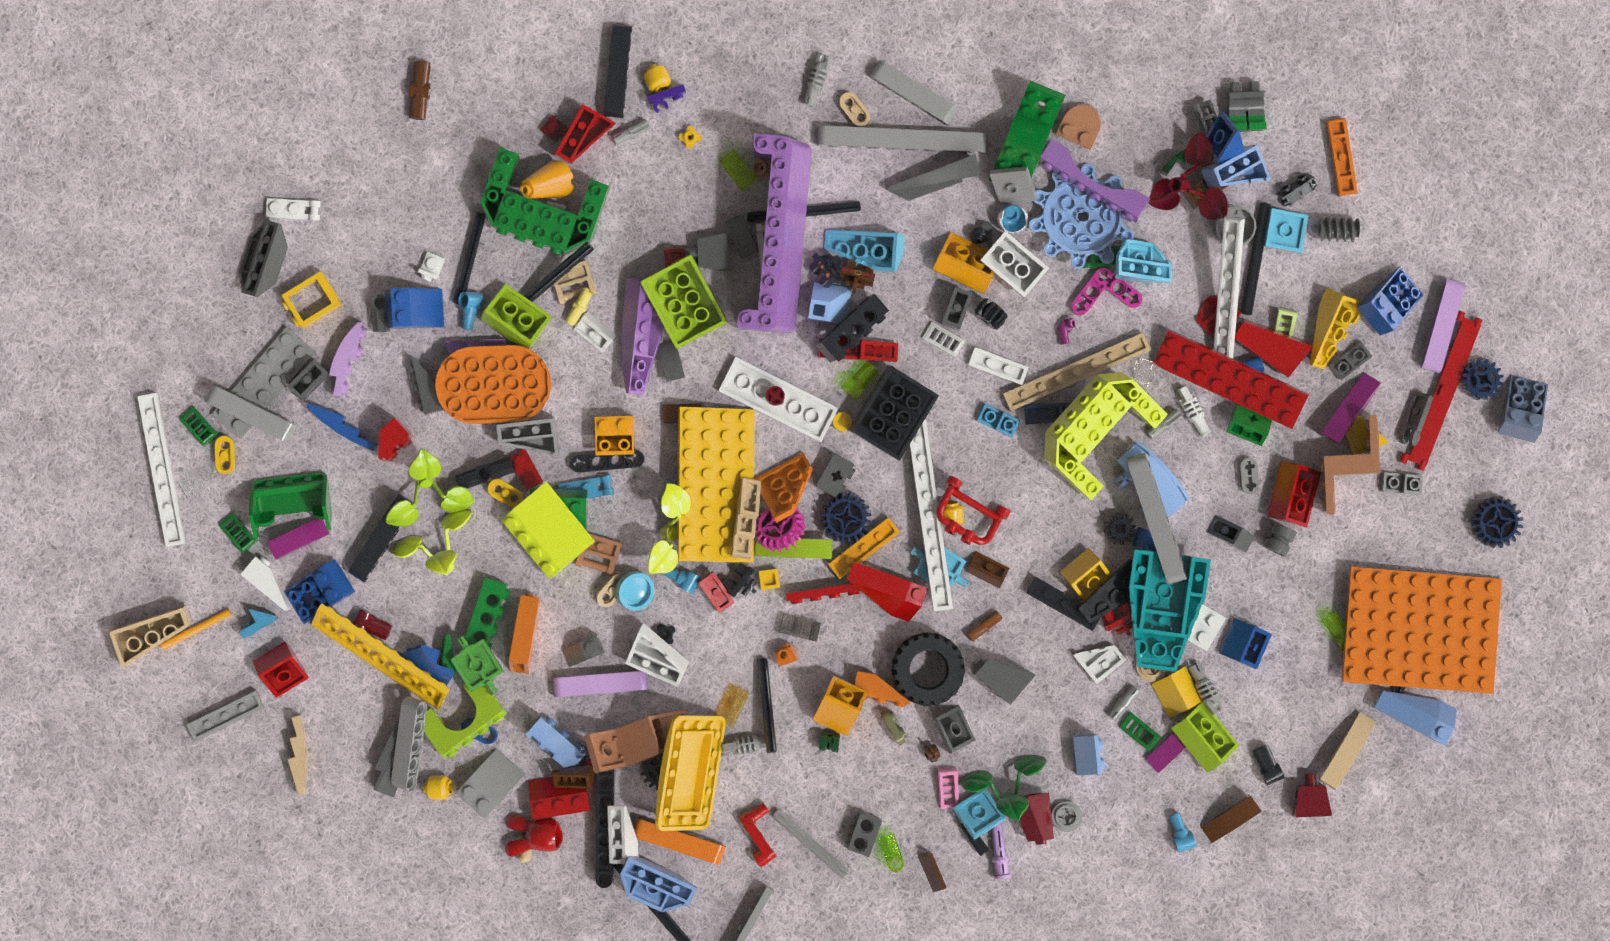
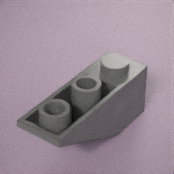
M415 357L412 358L413 363H410L411 373L415 374L417 380L414 382L416 393H419L421 400H418L420 412L423 411L425 415L445 411L436 395L435 380Z

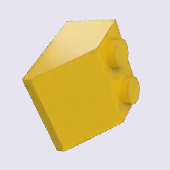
M1090 548L1081 553L1060 571L1065 581L1082 601L1111 576L1103 562Z

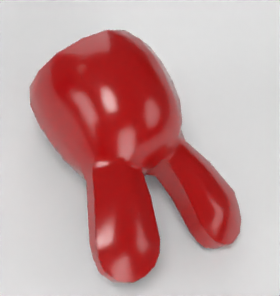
M512 814L506 820V826L509 829L527 833L525 839L510 841L506 844L505 852L510 857L520 855L530 849L554 852L560 848L563 842L562 829L559 822L554 819L530 821L517 814Z

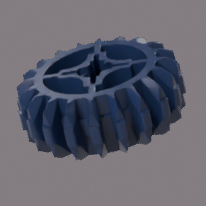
M850 492L848 493V498H844V493H841V499H838L837 496L833 497L835 499L834 502L828 499L827 502L830 506L823 505L822 507L827 510V513H820L821 516H826V519L820 520V523L827 524L822 530L825 531L829 528L830 532L827 533V537L833 533L835 535L833 541L840 537L841 544H843L844 538H847L848 544H851V537H854V540L857 542V534L861 537L865 536L861 532L862 529L869 531V528L864 526L865 523L871 524V521L866 520V517H870L872 514H865V510H868L869 506L867 505L863 508L861 505L865 500L862 499L860 503L857 502L859 495L851 499L852 493ZM845 502V508L842 513H830L834 506ZM851 503L859 508L862 518L851 514ZM848 508V516L856 520L848 521L845 528H843V520L836 516L844 515L843 513H846ZM830 518L840 521V533L831 526ZM850 523L861 524L855 532L846 534Z
M1491 497V502L1488 499H1484L1485 506L1482 503L1478 504L1481 510L1474 509L1473 512L1478 516L1471 517V520L1476 521V524H1471V527H1477L1478 530L1474 531L1473 534L1477 535L1480 533L1481 535L1477 540L1482 541L1485 538V546L1490 541L1491 548H1495L1496 544L1499 548H1503V542L1506 546H1510L1509 539L1515 542L1517 539L1514 534L1521 535V532L1517 530V528H1523L1522 524H1518V521H1522L1523 517H1517L1521 510L1514 511L1517 505L1512 504L1509 506L1511 503L1510 499L1504 502V498L1499 497L1497 502L1496 497ZM1498 507L1504 508L1511 518H1504L1501 512L1498 511ZM1492 508L1491 518L1483 521L1485 513ZM1496 517L1497 520H1506V522L1499 524L1500 527L1494 524H1489L1490 522L1496 520ZM1512 523L1508 534L1502 537L1504 526ZM1484 527H1491L1494 534H1496V538L1488 535Z

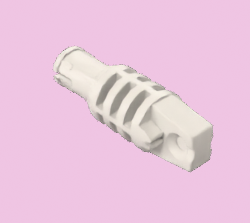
M1186 386L1178 389L1177 391L1181 397L1179 402L1189 421L1194 423L1200 437L1212 432L1204 419L1205 413L1195 394H1190Z

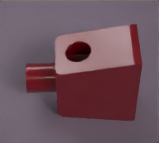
M1316 773L1305 774V785H1296L1293 817L1332 816L1326 785H1317Z

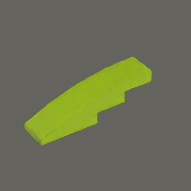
M756 539L755 556L832 559L833 540L800 539L801 541H795V547L790 545L788 546L789 550L782 548L781 552L777 549L772 552L770 548L766 550L763 545L761 546L758 543V539Z

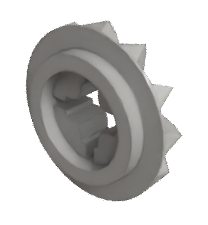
M1070 801L1058 803L1052 811L1054 826L1063 832H1071L1077 829L1082 822V812L1079 806ZM1065 808H1067L1069 814L1075 815V817L1069 818L1068 825L1065 819L1059 818V816L1065 814Z

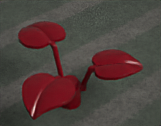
M1196 133L1185 149L1186 162L1194 166L1185 173H1181L1180 177H1174L1171 180H1159L1150 194L1149 205L1160 210H1173L1180 203L1178 193L1190 192L1204 197L1199 202V211L1206 219L1217 220L1224 219L1227 216L1228 200L1221 189L1210 187L1206 194L1189 188L1190 182L1186 178L1188 174L1198 168V165L1207 166L1213 159V146L1203 133Z

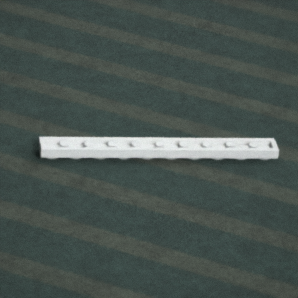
M925 419L909 446L933 612L952 610L953 605L941 522L936 516L938 501Z

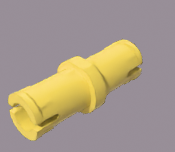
M583 287L577 300L572 303L573 307L565 319L567 323L573 326L577 324L581 314L587 310L586 306L594 294L592 290Z

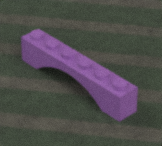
M1054 139L1050 141L1040 157L1039 163L1043 169L1053 171L1059 179L1065 182H1071L1077 190L1081 192L1084 190L1090 194L1089 196L1093 200L1105 203L1109 210L1121 213L1122 217L1129 222L1134 221L1136 223L1149 204L1150 199L1135 189H1112L1092 181L1077 167L1069 149Z

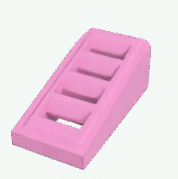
M956 767L937 768L940 809L953 808L959 804L958 770ZM945 775H953V777L943 778ZM944 782H953L954 785H944V786H943V783H944ZM944 790H954V793H944V794H943V791H944ZM955 797V801H944V798Z

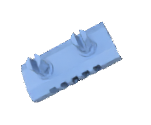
M1137 441L1117 459V462L1125 471L1114 479V483L1116 484L1124 480L1118 487L1123 489L1132 480L1127 458L1146 453L1169 518L1190 497L1166 465L1145 445Z

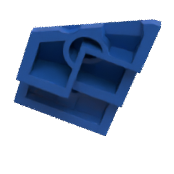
M421 644L414 648H408L405 653L398 651L399 656L405 660L412 661L417 668L428 672L432 678L443 682L446 686L453 676L454 670L436 664L440 650Z

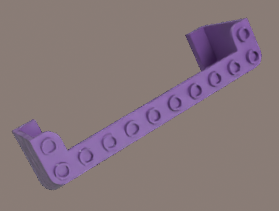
M754 133V158L771 159L758 310H740L737 329L791 333L795 330L797 322L812 150L807 143L786 136Z

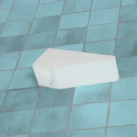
M263 556L261 558L254 557L241 575L284 611H288L290 607L273 569L269 566L271 563Z
M608 805L609 863L625 864L628 856L638 858V841L626 806Z

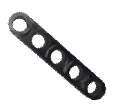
M613 24L604 107L605 117L624 118L625 90L627 89V70L629 68V51L631 48L632 26Z
M398 494L348 571L349 574L363 583L367 581L369 573H372L375 569L378 559L388 549L390 541H393L399 532V526L386 523L387 513L399 501L408 500L411 505L413 504L412 501L401 494Z

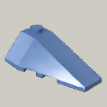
M1382 690L1374 705L1375 709L1445 746L1455 729L1457 709L1441 700Z

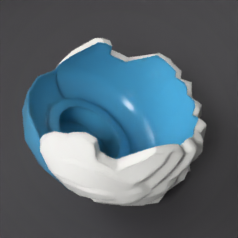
M1011 204L1003 208L998 214L997 222L1001 229L1007 233L1014 234L1015 232L1022 231L1027 226L1028 215L1025 209Z

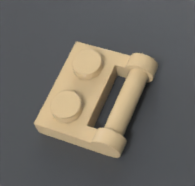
M587 260L579 262L554 283L560 305L565 304L568 300L578 298L583 289L563 294L562 288L585 281L588 282V287L586 288L597 294Z

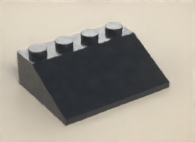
M887 365L848 431L900 461L939 395L895 367Z

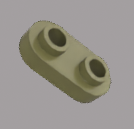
M885 709L880 712L899 746L906 742L904 738L907 735L902 727L898 729L895 721H897V718L892 710L888 712Z

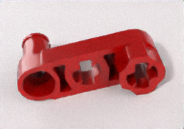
M764 802L750 812L746 811L738 817L759 848L752 855L761 868L777 857L755 825L758 819L770 812Z

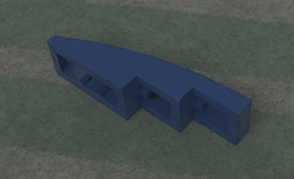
M1072 402L1024 405L1025 424L1054 423Z

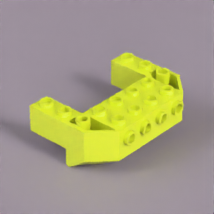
M1122 372L1096 375L1045 432L1044 459L1082 495L1090 500L1104 486L1081 462L1129 408L1154 429L1168 415L1132 378Z

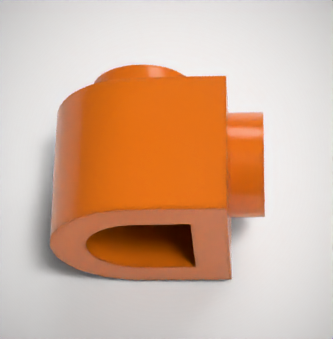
M789 643L779 646V651L774 652L779 667L799 660L794 645L790 646Z

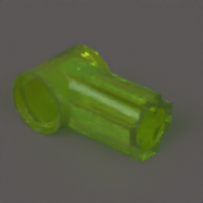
M867 361L841 388L856 400L879 371Z
M1333 611L1321 621L1333 636L1332 639L1341 647L1340 650L1343 651L1346 633L1345 624L1339 615Z
M895 833L878 838L888 868L893 872L901 871L905 862ZM893 858L901 860L900 868L895 869L891 866L890 862Z

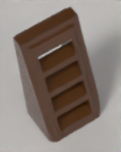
M592 765L552 770L551 772L554 788L592 789L595 779Z

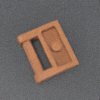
M590 534L595 542L577 557L575 566L589 567L606 572L607 575L612 576L622 543ZM585 553L611 560L610 564L606 565L585 559Z

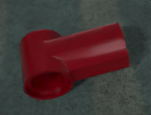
M360 609L352 623L356 627L362 628L367 633L385 641L393 625L379 620L374 615Z

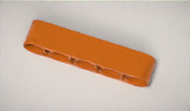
M636 817L633 826L637 839L713 864H721L726 848L724 845H718L706 839H699L697 836L685 832H678L679 830H658L654 822L644 821Z

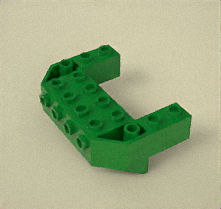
M499 148L481 199V204L492 227L496 229V233L507 236V234L513 235L514 239L525 242V240L533 242V246L541 249L543 247L550 248V252L561 255V253L569 254L579 249L584 243H591L597 231L598 222L610 190L609 185L591 179L579 214H572L508 191L520 156L518 153Z

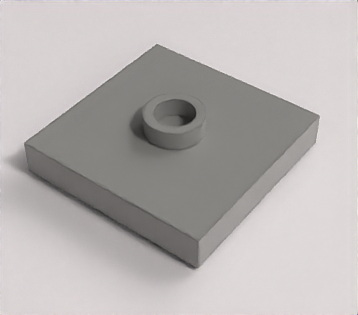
M1027 166L990 171V177L1000 204L1036 201L1037 194Z

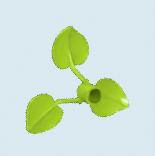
M421 448L409 466L410 476L417 480L413 504L411 505L408 500L397 502L387 513L385 521L389 525L399 527L409 526L416 522L419 512L414 507L417 505L419 487L426 489L433 485L439 495L444 498L440 504L441 508L449 513L464 511L475 500L470 491L462 486L452 487L446 492V495L443 494L435 480L432 479L440 474L441 464L434 455Z

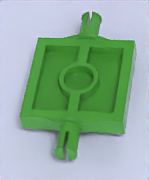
M464 635L458 638L457 641L462 650L450 660L470 692L486 686L491 695L498 692L492 681L503 673L504 670L486 641L482 639L476 644L469 645Z

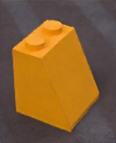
M833 676L816 710L813 721L833 729L839 734L848 736L861 711L868 691Z

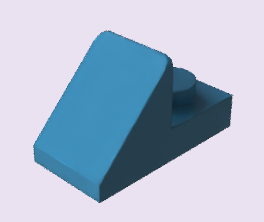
M248 609L255 623L250 621L243 625V630L239 633L245 639L279 618L277 615Z

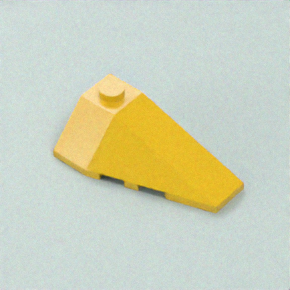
M1326 288L1318 309L1310 360L1311 366L1325 369L1337 352L1336 344L1341 339L1345 340L1348 336L1345 331L1351 323L1355 325L1358 322L1361 312L1357 309V306L1362 300L1340 291Z

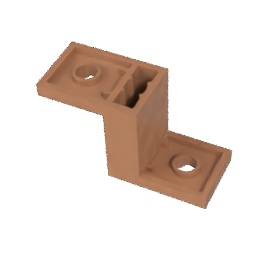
M1369 415V420H1365L1366 431L1370 432V439H1366L1367 451H1371V454L1324 456V460H1320L1321 472H1325V480H1321L1322 491L1326 492V499H1322V508L1326 511V514H1336L1334 476L1380 474L1377 415Z
M686 710L648 716L617 729L584 736L594 772L599 773L633 766L663 755L671 721L675 716L687 715Z

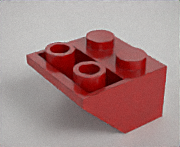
M395 417L380 430L378 458L384 462L392 461L398 455L397 451L400 448L405 449L413 442L411 438L414 436Z

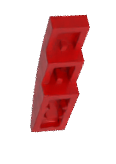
M837 339L838 344L843 346V340ZM860 340V343L855 348H849L845 352L847 355L843 359L897 362L899 343ZM818 349V358H826Z

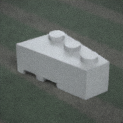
M555 417L496 425L498 444L554 456L560 455Z

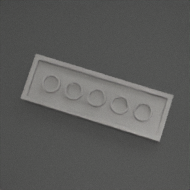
M285 327L230 393L267 410L316 351ZM218 408L211 414L240 439L253 427Z

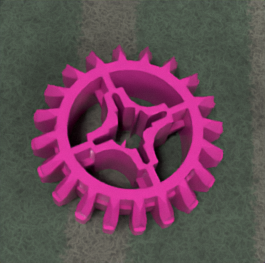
M763 507L764 513H759V518L756 519L755 537L758 539V543L761 546L763 545L766 550L770 548L772 552L776 549L781 552L782 548L789 550L788 546L790 545L795 547V541H801L800 536L804 535L803 529L805 528L804 517L801 515L800 510L796 508L794 514L776 523L770 510Z

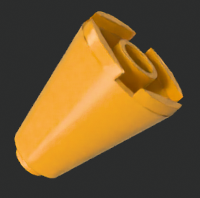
M552 160L521 182L520 191L528 199L563 198L571 194L574 185H571L573 174L565 162Z

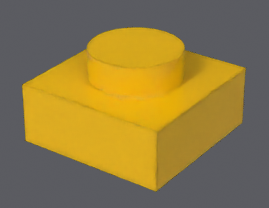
M778 569L759 571L761 590L780 588Z

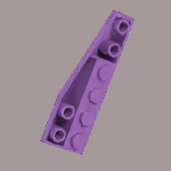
M626 278L621 331L623 376L626 393L643 395L664 325L640 282L643 279Z

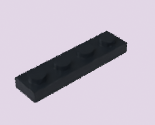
M1036 576L1026 594L1091 631L1095 629L1100 620L1098 618L1088 623L1076 609L1081 602Z

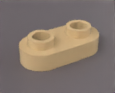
M844 93L839 100L841 109L855 126H866L870 121L869 111L854 93ZM847 99L852 100L853 104L851 106L845 104ZM859 114H862L864 116L863 121H859L857 119V116Z
M613 574L597 591L596 600L602 607H610L617 601V585H615V581L624 574ZM605 593L609 595V597L606 600L602 599V596Z

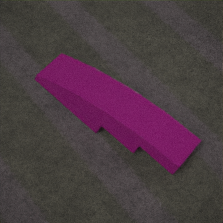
M1364 373L1322 431V435L1339 444L1347 430H1350L1357 417L1362 414L1381 382Z

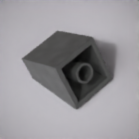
M987 659L984 661L980 660L973 668L976 670L973 674L1010 705L1036 676L1032 672Z

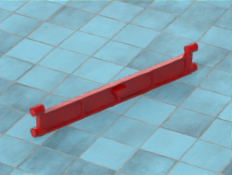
M1460 310L1456 320L1460 321L1461 324L1432 395L1433 400L1420 433V439L1416 446H1412L1410 454L1402 453L1399 460L1403 464H1406L1408 460L1418 464L1416 469L1424 471L1483 321L1477 317L1474 321L1464 318L1465 312Z

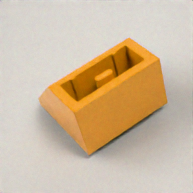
M634 416L595 417L596 455L634 454Z

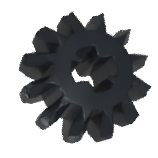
M988 298L980 301L975 309V314L978 318L996 330L1000 326L1002 327L1008 317L1007 313L1000 306Z
M1117 512L1115 513V520L1110 515L1108 518L1112 523L1104 522V525L1109 526V529H1104L1103 532L1111 533L1106 539L1109 540L1114 537L1112 543L1116 544L1119 538L1120 545L1124 544L1123 538L1130 542L1131 539L1128 534L1135 536V533L1130 531V529L1136 528V525H1129L1133 518H1129L1126 521L1127 514L1124 513L1120 519V514ZM1116 524L1124 526V529H1122L1124 530L1123 533H1116Z

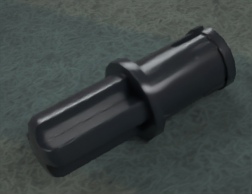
M962 823L959 825L968 838V842H971L980 856L989 851L981 837L974 840Z

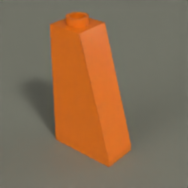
M533 594L520 596L509 656V668L512 672L529 674L540 607V598Z

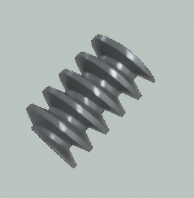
M1320 217L1319 236L1321 241L1324 240L1325 236H1327L1329 242L1333 236H1335L1336 242L1339 241L1340 237H1343L1344 242L1347 241L1348 237H1350L1351 242H1354L1356 237L1359 238V218L1355 219L1353 223L1352 218H1348L1346 222L1344 218H1340L1338 222L1337 218L1334 217L1330 222L1329 217H1325L1324 221Z

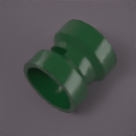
M821 732L819 751L831 750L838 753L840 734L834 733L831 735L827 732Z

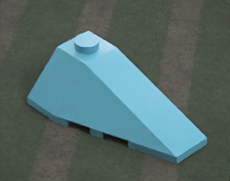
M825 230L824 249L876 271L896 272L904 255L905 235L899 233Z

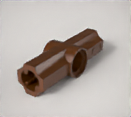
M414 61L413 78L409 88V98H411L409 119L426 120L427 102L430 99L428 93L429 89H431V84L429 83L430 62Z

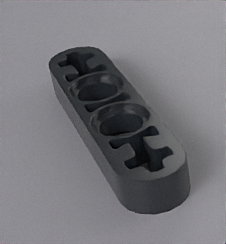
M634 450V454L637 453L642 458L638 461V464H635L634 461H628L629 465L625 466V456L619 455L622 457V464L614 466L611 460L615 455H577L571 459L570 467L576 473L637 468L643 465L645 457L642 452ZM634 454L628 455L627 458L634 457ZM590 457L589 465L591 469H587V465L581 466L580 470L573 466L577 459H580L581 462H587L586 458ZM595 457L603 459L602 467L595 468L592 462Z

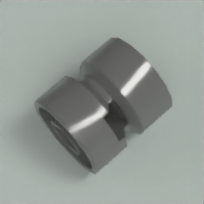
M1274 522L1270 531L1272 536L1267 537L1263 547L1286 557L1290 549L1288 544L1294 541L1297 532Z

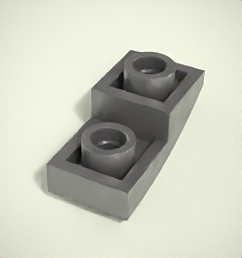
M1361 341L1330 364L1338 377L1343 380L1373 356Z
M1381 472L1380 491L1422 495L1423 476Z

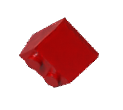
M286 641L252 661L258 676L276 698L309 678L294 651Z

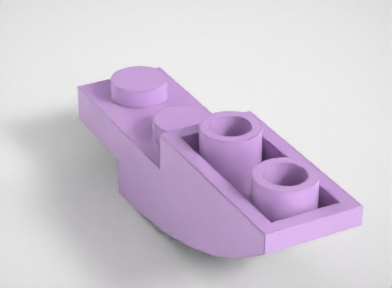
M358 322L348 332L334 356L329 373L330 376L336 377L333 396L343 398V394H347L349 383H346V378L352 371V364H349L350 360L358 361V358L362 357L363 347L360 345L361 340L365 339L367 328L364 327L362 322Z

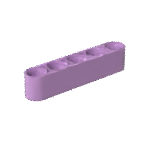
M1448 278L1444 281L1445 287L1441 291L1438 302L1440 303L1439 309H1436L1433 319L1435 321L1434 327H1431L1428 337L1430 341L1425 348L1424 362L1421 363L1422 369L1440 373L1442 370L1465 289V283Z
M630 671L553 678L554 697L648 690L647 673Z

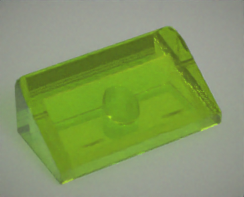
M734 149L718 161L741 191L757 180Z

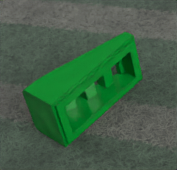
M194 406L179 418L203 447L207 446L219 435ZM195 413L196 416L192 420L187 422L186 419L190 415ZM197 419H200L201 421L193 428L191 425ZM204 424L206 427L197 433L196 430ZM207 430H209L210 433H209L207 436H205L204 438H202L201 436H202Z
M233 512L219 524V527L242 554L258 542L257 539L254 540L253 534ZM234 519L235 523L227 529L225 526ZM239 525L240 528L232 535L230 532ZM243 531L245 534L237 540L235 537ZM248 537L249 540L242 546L240 543Z
M444 635L439 665L454 670L453 675H456L455 666L450 660L454 657L450 635Z
M1132 712L1119 725L1124 732L1149 752L1161 739L1158 733ZM1134 719L1135 723L1128 730L1126 728L1127 725ZM1140 724L1141 728L1134 735L1132 732ZM1145 729L1148 730L1142 739L1138 738ZM1151 734L1154 735L1148 744L1144 743Z

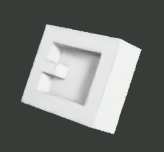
M427 252L421 268L417 271L421 274L420 278L429 282L432 279L437 281L446 259Z

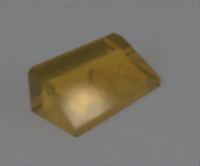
M729 683L714 715L723 717L725 724L734 728L750 693Z

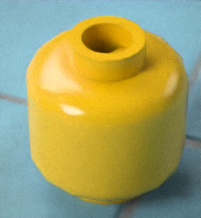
M656 64L647 67L643 79L648 89L654 93L668 90L671 78L666 68Z
M948 501L944 509V515L948 519H952L958 522L959 525H962L964 523L963 506L958 501Z
M431 775L428 777L427 782H424L423 791L431 800H446L453 793V782L446 775Z

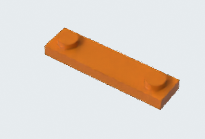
M1346 118L1326 121L1338 197L1358 194Z

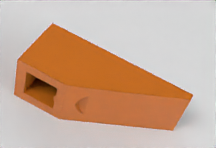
M857 671L854 685L868 691L865 700L868 697L875 698V702L886 704L888 700L893 701L894 705L899 707H905L906 704L910 705L908 699L876 674Z

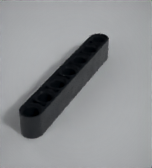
M615 769L597 773L595 881L600 888H608L614 880V864L609 863L605 865L600 862L601 855L606 854L609 856V845H603L600 842L602 835L609 836L608 826L602 825L600 819L602 816H608V807L601 804L602 797H609L611 800L610 805H615ZM603 777L610 778V787L602 786L601 779ZM607 874L610 877L609 883H601L600 875Z

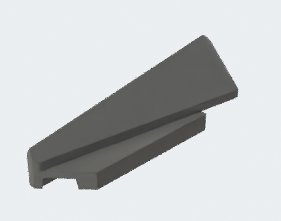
M976 155L887 187V190L907 201H911L961 183L964 178L979 176L981 173Z
M399 719L374 768L380 771L381 774L373 790L391 797H395L397 787L391 783Z

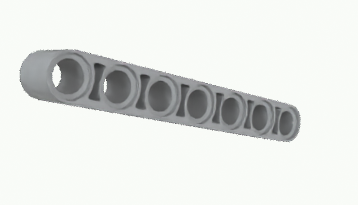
M1143 453L1127 458L1128 467L1167 583L1172 584L1187 579V573L1147 454Z

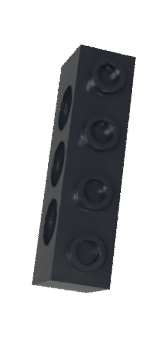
M875 293L867 296L815 346L830 363L836 360L838 362L847 355L845 352L849 348L853 349L860 343L858 339L862 336L866 337L873 331L871 327L875 323L878 325L886 319L885 314L889 311ZM864 313L869 315V321L865 320ZM851 325L855 326L856 334L851 331ZM838 337L843 340V346L838 344Z

